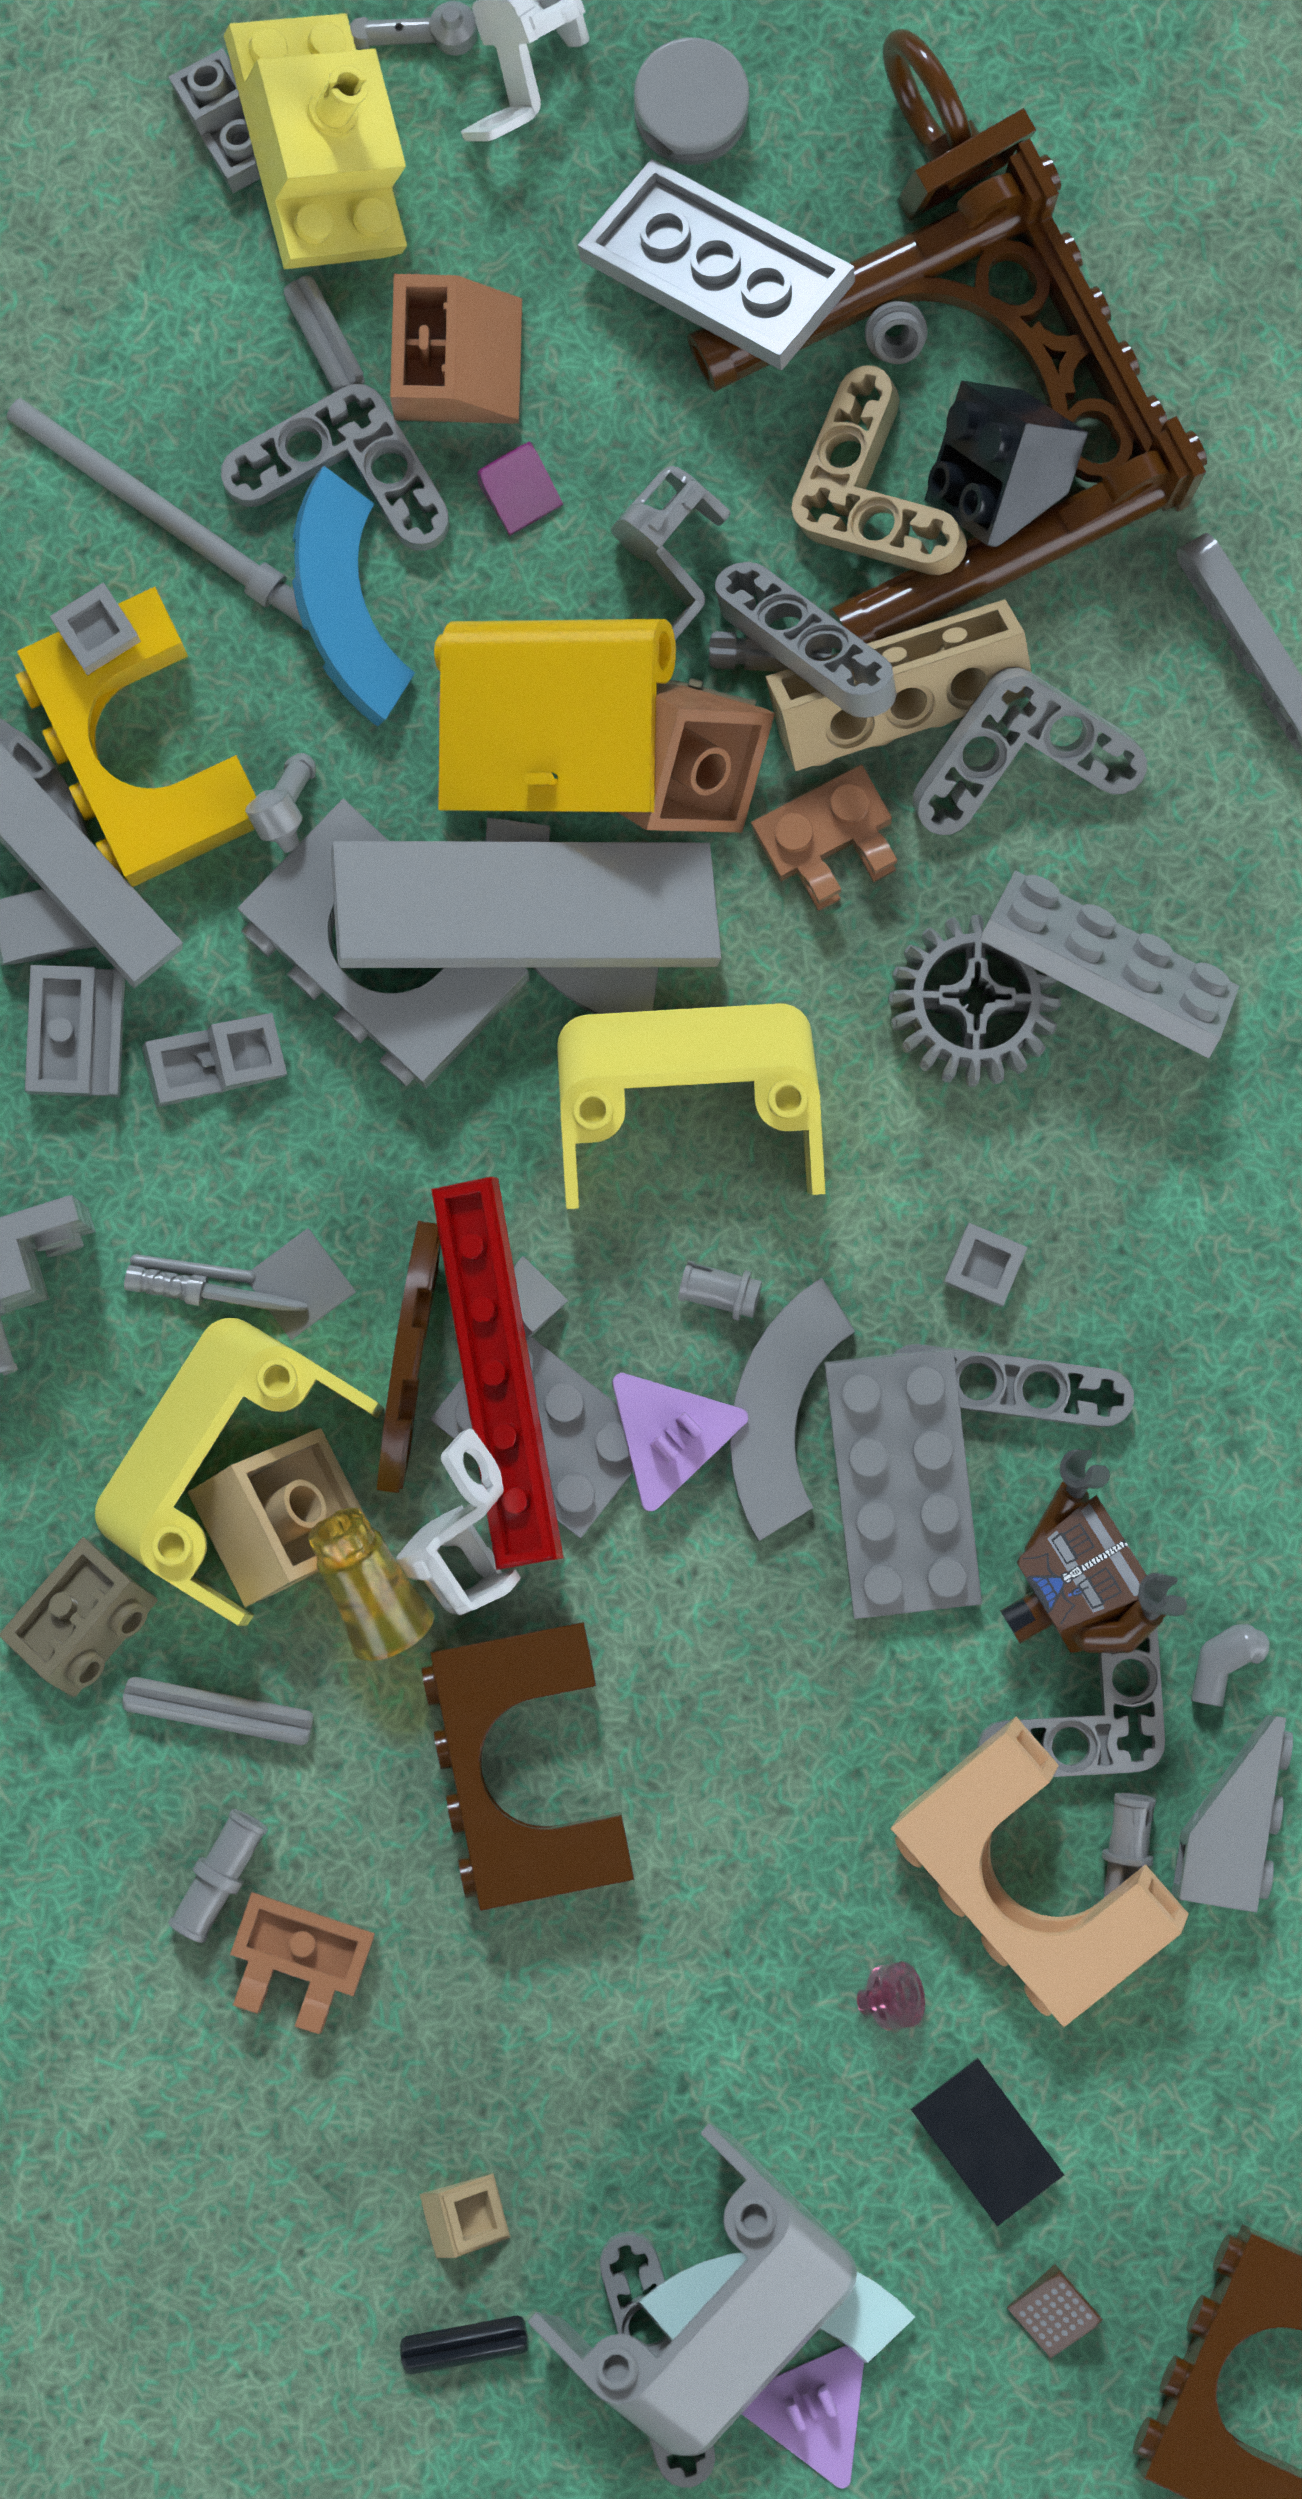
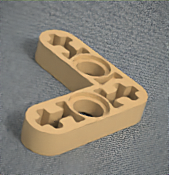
M868 365L855 368L845 375L838 387L793 497L791 507L793 518L807 538L816 543L926 574L941 575L951 572L961 563L967 548L965 535L952 515L939 509L866 490L898 412L900 399L896 387L884 370ZM873 387H875L881 398L879 401L869 400L863 410L856 399L857 395L869 396ZM860 419H862L868 431L858 426ZM846 441H856L861 444L860 456L851 466L836 468L831 465V454L839 444ZM827 500H829L837 513L849 517L847 527L840 517L831 514H822L818 522H816L810 513V509L812 506L823 508ZM889 513L894 516V527L885 538L877 541L864 538V525L873 515ZM910 525L917 536L930 540L936 539L939 532L942 531L948 540L946 547L937 545L932 550V553L929 554L922 541L909 537Z

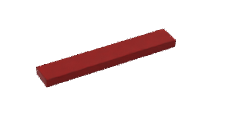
M491 1176L431 1189L471 1425L495 1459L504 1486L503 1494L487 1512L496 1570L563 1559L562 1544L499 1179Z

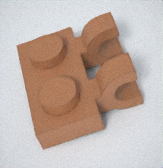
M862 764L751 822V828L779 880L783 881L798 873L818 911L840 900L838 893L841 892V887L827 864L823 862V859L853 844L873 883L896 871L894 864L897 863V858L886 839L878 832L892 823V817Z
M251 1892L230 1953L232 1956L248 1961L233 2006L257 2014L261 2013L273 1972L276 1970L310 1982L295 2027L320 2035L323 2031L335 1991L355 1996L376 1933Z

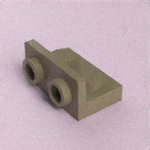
M82 1537L0 1632V1638L46 1682L75 1697L83 1688L91 1685L99 1678L104 1670L105 1662L122 1642L141 1629L147 1619V1613L157 1603L158 1599L146 1588L131 1579L94 1543Z

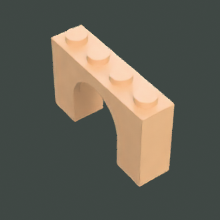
M1015 1716L902 1811L890 1829L896 1835L895 1842L902 1855L915 1867L920 1868L923 1866L939 1884L938 1892L947 1907L959 1917L966 1915L983 1934L981 1941L989 1955L1001 1966L1006 1967L1010 1965L1024 1981L1025 1993L1035 2008L1045 2016L1052 2014L1065 2027L1182 1934L1189 1913L1146 1864L1096 1905L1084 1912L1071 1916L1053 1917L1032 1912L1019 1905L1005 1892L996 1878L991 1863L990 1844L993 1830L1050 1783L1059 1766Z

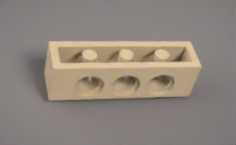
M1006 599L868 643L870 647L884 656L892 665L897 694L894 704L886 712L878 716L863 718L855 717L845 712L791 669L766 676V682L782 744L795 771L810 766L827 764L835 758L869 747L883 746L894 739L931 727L945 726L953 720L966 715L986 684L997 672L1010 667H1020L1031 672L1025 632ZM839 653L818 659L816 661L830 660L836 657ZM853 671L852 674H853V678H854V684H855V686H857V685L860 684V683L855 680L854 671ZM1025 686L1018 693L1007 690L1003 694L1002 699L1008 705L1014 700L1026 697L1023 692Z

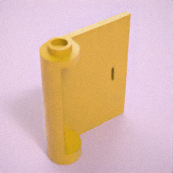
M667 619L451 621L446 625L443 634L437 637L434 646L435 663L440 671L438 810L654 812L657 684H666L670 681L676 661L675 636L672 626ZM552 773H555L558 776V779H554Z

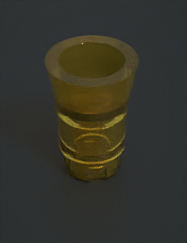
M358 1508L338 1510L330 1517L319 1521L312 1528L308 1540L317 1556V1568L335 1601L356 1658L363 1661H378L390 1658L413 1646L429 1631L434 1621L433 1609L404 1574L381 1533L373 1529L367 1518Z

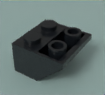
M961 380L955 402L950 407L947 415V428L936 463L932 466L929 473L928 489L924 500L936 509L952 515L958 525L986 545L998 547L1069 493L1088 432L1022 389Z

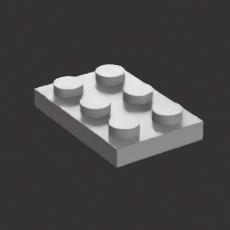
M530 1337L527 1340V1347L557 1521L581 1539L633 1473L617 1403L538 1341ZM463 1378L429 1419L453 1439L459 1433L472 1429Z

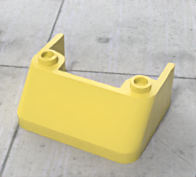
M761 1004L587 1014L572 1019L563 1027L558 1038L557 1053L566 1209H579L576 1144L601 1142L612 1137L620 1129L624 1121V1089L754 1081L755 1106L761 1119L770 1127L780 1131L803 1130L807 1193L811 1195L825 1194L821 1105L810 1023L799 1009L788 1004Z
M237 1318L220 1319L212 1323L204 1331L100 1495L95 1508L97 1526L108 1540L162 1579L234 1624L248 1626L254 1616L253 1613L194 1577L206 1554V1537L202 1528L195 1520L174 1508L178 1499L243 1396L266 1410L284 1412L301 1404L315 1382L318 1381L375 1418L379 1417L384 1407L251 1324Z

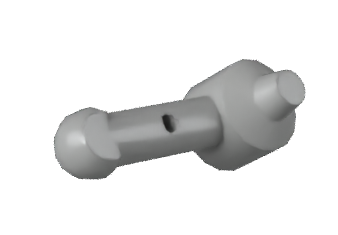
M457 1L442 3L434 10L431 18L369 20L367 17H360L350 23L355 47L358 49H369L370 46L434 43L445 54L457 56L471 50L478 36L477 26L474 21L475 16L469 6Z
M298 753L290 757L284 763V773L275 788L258 794L245 809L259 838L263 841L276 842L286 853L295 850L300 845L296 831L302 821V815L295 802L308 780L316 775L315 761L309 755Z

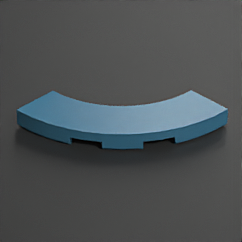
M323 466L316 473L305 493L293 533L292 542L295 543V578L292 580L296 606L303 629L309 630L316 648L325 662L322 667L347 700L378 727L386 720L415 672L404 664L383 640L369 615L361 591L358 571L359 544L362 530L374 503L327 467Z

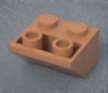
M394 274L390 399L395 420L519 424L522 298L458 275Z

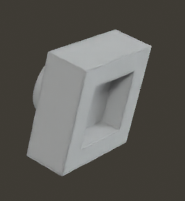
M104 582L49 616L87 675L141 642L138 634Z
M968 1223L942 1283L1001 1308L1006 1301L1028 1247Z

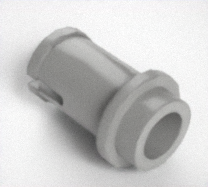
M688 1260L683 1273L678 1300L683 1302L686 1300L732 1312V1319L737 1321L740 1320L741 1315L753 1318L761 1292L762 1281L751 1278V1271L745 1270L743 1276L698 1265Z

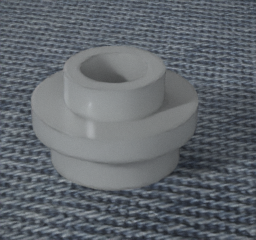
M902 301L890 302L877 308L871 314L865 326V340L869 350L876 358L890 364H904L913 360L921 352L928 333L927 324L921 311L914 305ZM895 325H905L904 329L896 337H890L885 334L889 328Z

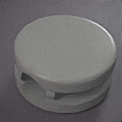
M703 38L676 39L657 48L642 64L634 88V116L641 137L659 156L674 163L684 165L705 164L729 152L744 132L749 106L748 80L740 62L722 45Z

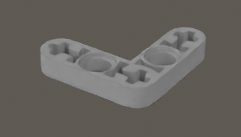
M352 384L343 387L242 444L226 456L221 466V479L227 495L235 503L244 507H257L315 476L323 466L329 468L349 456L395 535L404 546L413 550L427 551L437 547L444 541L449 531V514L445 502L383 398L375 389L365 384ZM356 401L361 408L372 405L374 409L368 413L370 425L362 429L355 421L337 429L339 438L343 442L333 446L328 428L320 418L330 415L332 426H335L348 417L346 406L349 403ZM302 431L312 432L322 440V449L319 455L307 462L297 461L287 453V444L290 438ZM275 445L280 462L289 473L279 477L276 465L260 474L262 486L258 489L251 490L250 486L246 483L236 486L234 482L240 478L238 467L248 462L253 469H259L270 463L271 459L266 449ZM387 453H395L401 456L408 465L405 476L399 482L393 484L382 483L372 474V466L375 460ZM417 482H420L423 488L413 490V498L423 513H428L432 510L437 513L431 519L433 530L427 534H423L418 527L408 531L404 526L408 525L411 519L409 509L402 497L393 506L389 504L387 499L405 495Z
M1010 667L997 672L989 680L917 784L913 793V807L922 825L930 832L938 835H951L962 830L972 819L1025 742L1096 787L1111 794H1125L1134 790L1143 781L1147 772V759L1144 751L1129 734L1030 671L1020 667ZM1025 686L1023 692L1029 699V702L1024 708L1014 705L1008 710L1002 721L1010 732L1007 736H1003L1000 730L993 723L985 721V718L991 714L994 720L999 723L1008 708L1002 699L1003 694L1007 690L1018 693ZM1064 716L1080 718L1082 732L1074 743L1068 746H1058L1051 742L1050 730L1058 719ZM978 736H986L993 739L996 749L993 758L987 764L973 767L963 761V750L971 739ZM1097 742L1103 750L1116 757H1119L1124 752L1123 756L1129 762L1128 767L1123 772L1114 768L1108 773V768L1099 756L1091 752L1095 743ZM955 767L958 773L966 780L974 782L973 785L968 788L960 779L953 789L956 781L948 771ZM953 789L951 797L956 803L954 810L949 812L946 809H941L934 816L935 810L930 803V799L935 794L945 798Z
M1158 1627L1146 1638V1652L1133 1650L1129 1653H1098L1102 1715L1019 1719L1030 1733L1032 1728H1044L1041 1745L1059 1765L1053 1777L1141 1772L1149 1770L1159 1762L1164 1753L1165 1731ZM1126 1659H1135L1140 1662L1146 1669L1148 1676L1144 1690L1132 1697L1118 1693L1112 1682V1674L1116 1665ZM1150 1702L1151 1716L1137 1714L1140 1734L1151 1736L1152 1745L1151 1748L1141 1750L1140 1760L1131 1761L1129 1751L1118 1749L1117 1746L1118 1737L1128 1735V1715L1114 1718L1113 1706L1118 1704L1137 1707ZM1011 1720L994 1722L986 1727L977 1740V1748ZM1067 1727H1074L1082 1731L1088 1742L1085 1757L1080 1762L1072 1765L1059 1762L1052 1750V1742L1056 1733Z

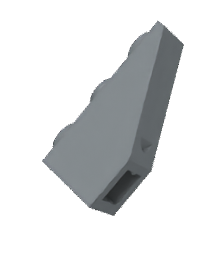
M1272 1715L1265 1716L1181 1830L1171 1893L1175 1898L1256 1913L1259 1898L1268 1899L1274 1873L1273 1861L1265 1859L1269 1834H1278L1283 1815V1797L1275 1795L1279 1769H1288L1293 1748V1733L1284 1731L1286 1718Z

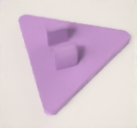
M619 1373L612 1379V1386L641 1505L646 1511L657 1510L748 1421V1414L742 1408L625 1373Z
M846 2345L777 2375L746 2408L742 2415L836 2487L845 2488L851 2482L864 2362Z

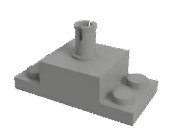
M69 1195L0 1217V1316L49 1300L35 1253L36 1250L45 1251L47 1257L63 1255L84 1246L81 1236L96 1232L89 1208L74 1196ZM0 1317V1373L5 1376L17 1371L18 1367L14 1363Z

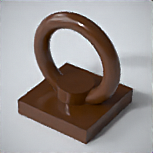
M896 29L887 35L883 44V62L889 84L907 123L925 148L924 152L930 161L914 171L897 199L905 215L911 221L1008 165L1009 157L1016 154L1018 144L1029 138L1031 139L1036 132V128L1025 109L1022 108L979 133L973 120L968 121L952 81L929 46L919 36L907 29ZM911 67L928 91L940 116L945 133L924 102L913 77Z

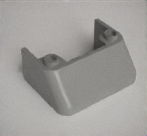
M708 2124L700 2134L746 2179L726 2205L724 2226L730 2240L747 2259L657 2357L642 2341L624 2334L608 2336L592 2348L562 2317L536 2312L527 2321L599 2398L664 2449L673 2454L683 2456L702 2454L716 2443L853 2291L857 2278L856 2264L850 2252L734 2136L711 2124Z

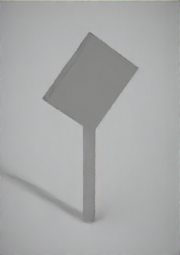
M309 1228L252 1270L134 1254L130 1258V1263L134 1266L249 1283L255 1292L306 1303L308 1307L304 1311L269 1310L290 1340L297 1337L356 1293Z

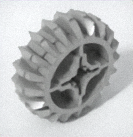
M973 915L971 917L968 934L962 933L960 923L956 918L947 919L945 922L946 941L934 929H926L922 934V939L929 952L927 953L914 945H909L904 952L905 958L916 970L907 967H896L892 975L893 980L898 984L909 987V990H896L890 992L888 996L889 1005L900 1008L908 1007V1012L901 1013L892 1019V1029L901 1031L913 1027L915 1031L903 1042L901 1047L904 1052H913L923 1044L928 1051L921 1059L919 1068L923 1071H928L937 1057L947 1062L941 1074V1080L946 1083L952 1081L958 1066L966 1067L965 1081L968 1087H976L979 1083L981 1067L987 1068L989 1079L993 1084L1001 1083L1004 1080L1002 1061H1006L1015 1073L1021 1074L1027 1068V1063L1020 1049L1022 1048L1032 1056L1040 1057L1046 1047L1033 1032L1042 1035H1052L1057 1027L1056 1022L1051 1018L1041 1015L1040 1012L1055 1011L1061 1006L1060 997L1051 994H1041V990L1053 986L1058 980L1045 973L1037 974L1035 968L979 940L983 933L984 925L981 915ZM966 952L961 981L953 985H940L938 990L923 989L927 975L938 963L952 955ZM985 954L1005 963L1019 979L1024 993L1015 992L1013 987L1000 986L994 982L988 972V959H985ZM976 973V987L983 990L981 997L987 994L990 1002L994 1003L984 1005L975 1022L974 1030V1014L966 1011L969 1004L961 1006L959 998L965 997ZM925 1009L935 1010V1013L947 1014L956 1019L961 1026L964 1048L954 1045L943 1038L930 1023ZM1010 1012H1025L1020 1030L1010 1040L999 1046L983 1049V1037L986 1034V1025L989 1019L994 1016L1009 1015Z

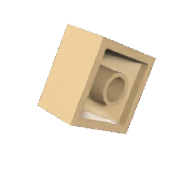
M321 1428L230 1465L188 1492L245 1607L272 1596L378 1542Z

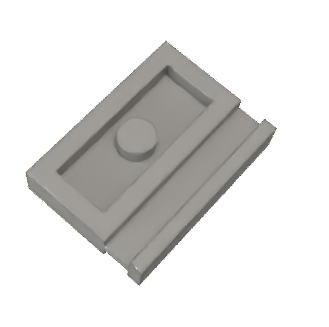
M30 966L25 1092L27 1094L86 1097L110 1096L120 1098L125 978L116 968Z

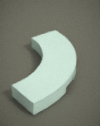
M741 2252L703 2261L677 2273L656 2286L638 2303L672 2342L746 2261L747 2257ZM857 2272L853 2291L819 2329L840 2340L853 2350L864 2363H868L915 2316L887 2290Z

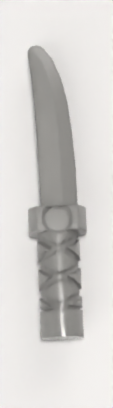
M134 1265L128 1266L124 1280L125 1290L162 1295L167 1298H179V1300H184L186 1304L200 1306L204 1299L278 1311H304L308 1307L304 1302L276 1295L207 1283V1276L195 1274L192 1276H179L177 1273L161 1272L160 1270L146 1269L145 1267Z

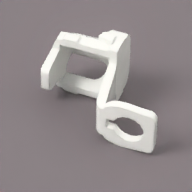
M477 0L473 3L474 21L483 45H493L497 49L510 107L493 113L462 130L461 134L465 142L497 139L535 117L540 110L541 100L527 43L537 40L554 29L557 30L568 47H580L588 43L589 34L583 17V13L586 11L581 0Z
M467 1429L459 1433L441 1455L444 1467L462 1496L470 1504L465 1508L461 1505L427 1523L406 1544L396 1558L409 1578L424 1580L440 1604L448 1612L458 1615L471 1612L505 1596L521 1579L515 1568L505 1572L496 1570L493 1552L485 1545L473 1526L474 1523L485 1516L504 1491L499 1467L473 1429ZM464 1452L472 1455L477 1461L483 1485L477 1484L468 1476L463 1463ZM440 1546H457L461 1548L476 1572L484 1578L473 1587L463 1591L439 1555L438 1550Z

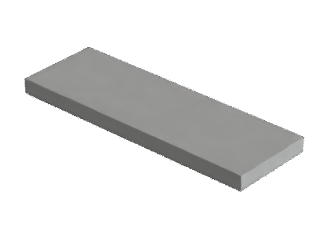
M333 841L331 864L338 968L717 967L721 960L710 843Z

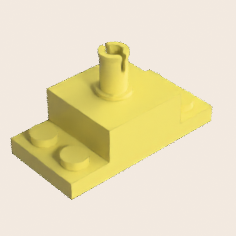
M347 13L230 23L224 33V39L283 268L292 269L381 259L402 254L407 247L392 187L405 169L406 163L376 49L356 50Z

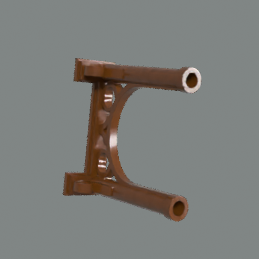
M1030 138L1018 144L1016 154L1009 157L1005 174L992 177L967 192L958 201V210L850 262L849 264L854 266L855 283L799 350L871 316L877 308L890 302L929 301L950 304L980 316L1011 340L1034 371L1048 407L1075 424L1086 418L1098 419L1105 423L1110 430L1111 436L1116 441L1117 455L1111 461L1102 464L1092 463L1080 456L1074 476L1085 482L1098 484L1051 506L998 547L988 546L975 537L966 542L965 556L961 563L951 572L931 575L910 569L829 609L830 617L866 644L926 625L1159 509L1165 512L1175 507L1178 512L1187 508L1206 473L1203 466L1207 465V457L1201 441L1192 430L1185 433L1177 416L1168 420L1164 408L1156 396L1151 395L1147 397L1136 377L1140 374V367L1135 353L1125 340L1117 341L1108 324L1111 320V312L1103 293L1097 286L1089 288L1079 269L1082 267L1083 261L1074 238L1068 232L1060 233L1052 217L1059 195L1058 191L1061 189L1060 177L1050 157L1046 154L1039 156ZM1019 237V239H1020L1021 242H1019V241H1010V240H1013V239ZM978 256L980 257L975 270L973 287L956 281L935 278ZM1004 261L1015 262L1021 265L1027 272L1028 279L1033 283L1035 290L1033 298L1025 304L1010 305L989 295L988 273L994 265ZM1048 295L1070 336L1055 335L1047 331L1039 321L1032 328L1026 324L1040 314L1046 304ZM703 327L687 335L691 353L709 388L713 392L770 365ZM1051 358L1062 359L1058 370H1056ZM1085 362L1104 400L1088 398L1077 401L1068 411L1066 401L1073 400L1076 393L1073 383L1074 372ZM1131 454H1133L1135 458L1129 460Z

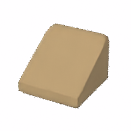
M494 2174L419 2194L436 2258H457L510 2238Z

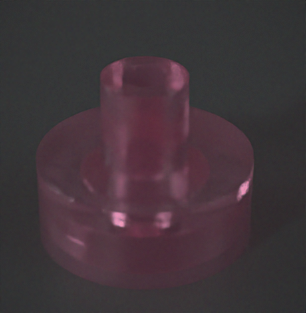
M901 1961L880 1965L871 1971L867 1981V1988L861 1989L858 1992L857 2005L863 2015L872 2014L877 2024L884 2030L893 2031L914 2027L920 2023L924 2015V1988L918 1973L909 1963Z

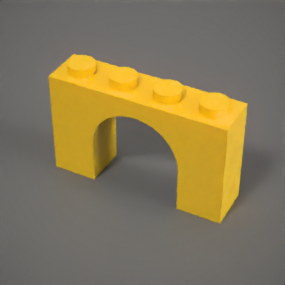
M152 587L118 603L141 642L89 675L85 673L59 632L18 650V655L26 670L15 675L31 709L43 705L52 726L42 730V733L57 764L60 765L67 761L71 763L79 782L69 786V789L85 821L96 817L106 838L96 842L98 850L120 874H124L132 887L255 830L245 809L256 798V795L237 755L180 782L160 788H142L124 783L111 775L99 761L96 750V729L100 715L110 699L125 686L188 657L156 587Z

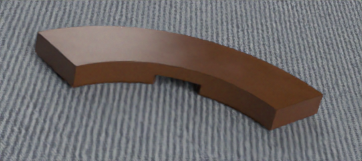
M418 1221L403 1294L386 1404L377 1490L399 1493L400 1489H403L410 1459L420 1383L418 1376L439 1272L441 1244L437 1223Z

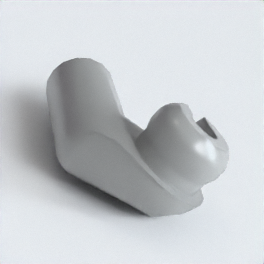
M1239 1624L1229 1627L1206 1641L1200 1650L1191 1701L1223 1707L1229 1673L1249 1662L1259 1664L1268 1655L1270 1644L1266 1634L1249 1624Z

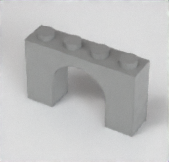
M343 798L300 842V845L237 908L242 918L248 923L241 930V933L266 957L269 958L275 950L284 956L294 966L287 973V976L312 1000H315L323 993L340 1009L333 1016V1019L354 1040L361 1044L369 1036L386 1052L379 1062L400 1083L407 1087L415 1079L424 1089H427L530 981L529 971L526 968H443L432 980L419 988L403 993H380L360 986L351 980L341 968H338L332 948V933L335 923L331 864L333 841H389Z

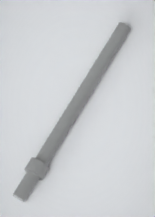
M18 398L11 405L7 413L8 420L245 586L244 593L263 607L267 608L272 604L303 626L296 606L294 589L286 584L287 577L266 562L261 565L255 563L22 398Z

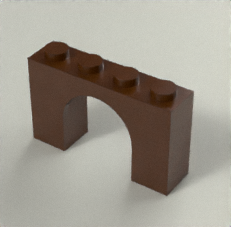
M584 1622L431 1652L433 1665L421 1668L428 1705L440 1704L445 1729L434 1731V1739L441 1770L453 1768L457 1793L446 1795L453 1834L465 1832L470 1856L469 1858L458 1860L465 1898L477 1896L479 1908L482 1911L634 1880L621 1812L553 1826L528 1824L512 1817L496 1803L488 1791L482 1772V1751L485 1739L492 1725L505 1711L516 1704L530 1699L596 1686Z
M1242 2224L1237 2237L1228 2234L1217 2251L1213 2271L1220 2274L1211 2297L1199 2296L1192 2308L1186 2331L1193 2334V2338L1183 2359L1175 2355L1170 2360L1160 2384V2393L1167 2397L1157 2420L1148 2416L1142 2423L1134 2442L1133 2454L1140 2457L1136 2466L1144 2479L1186 2499H1302V2470L1238 2440L1226 2430L1218 2410L1217 2384L1219 2375L1227 2357L1238 2344L1249 2336L1266 2329L1292 2328L1302 2331V2251Z

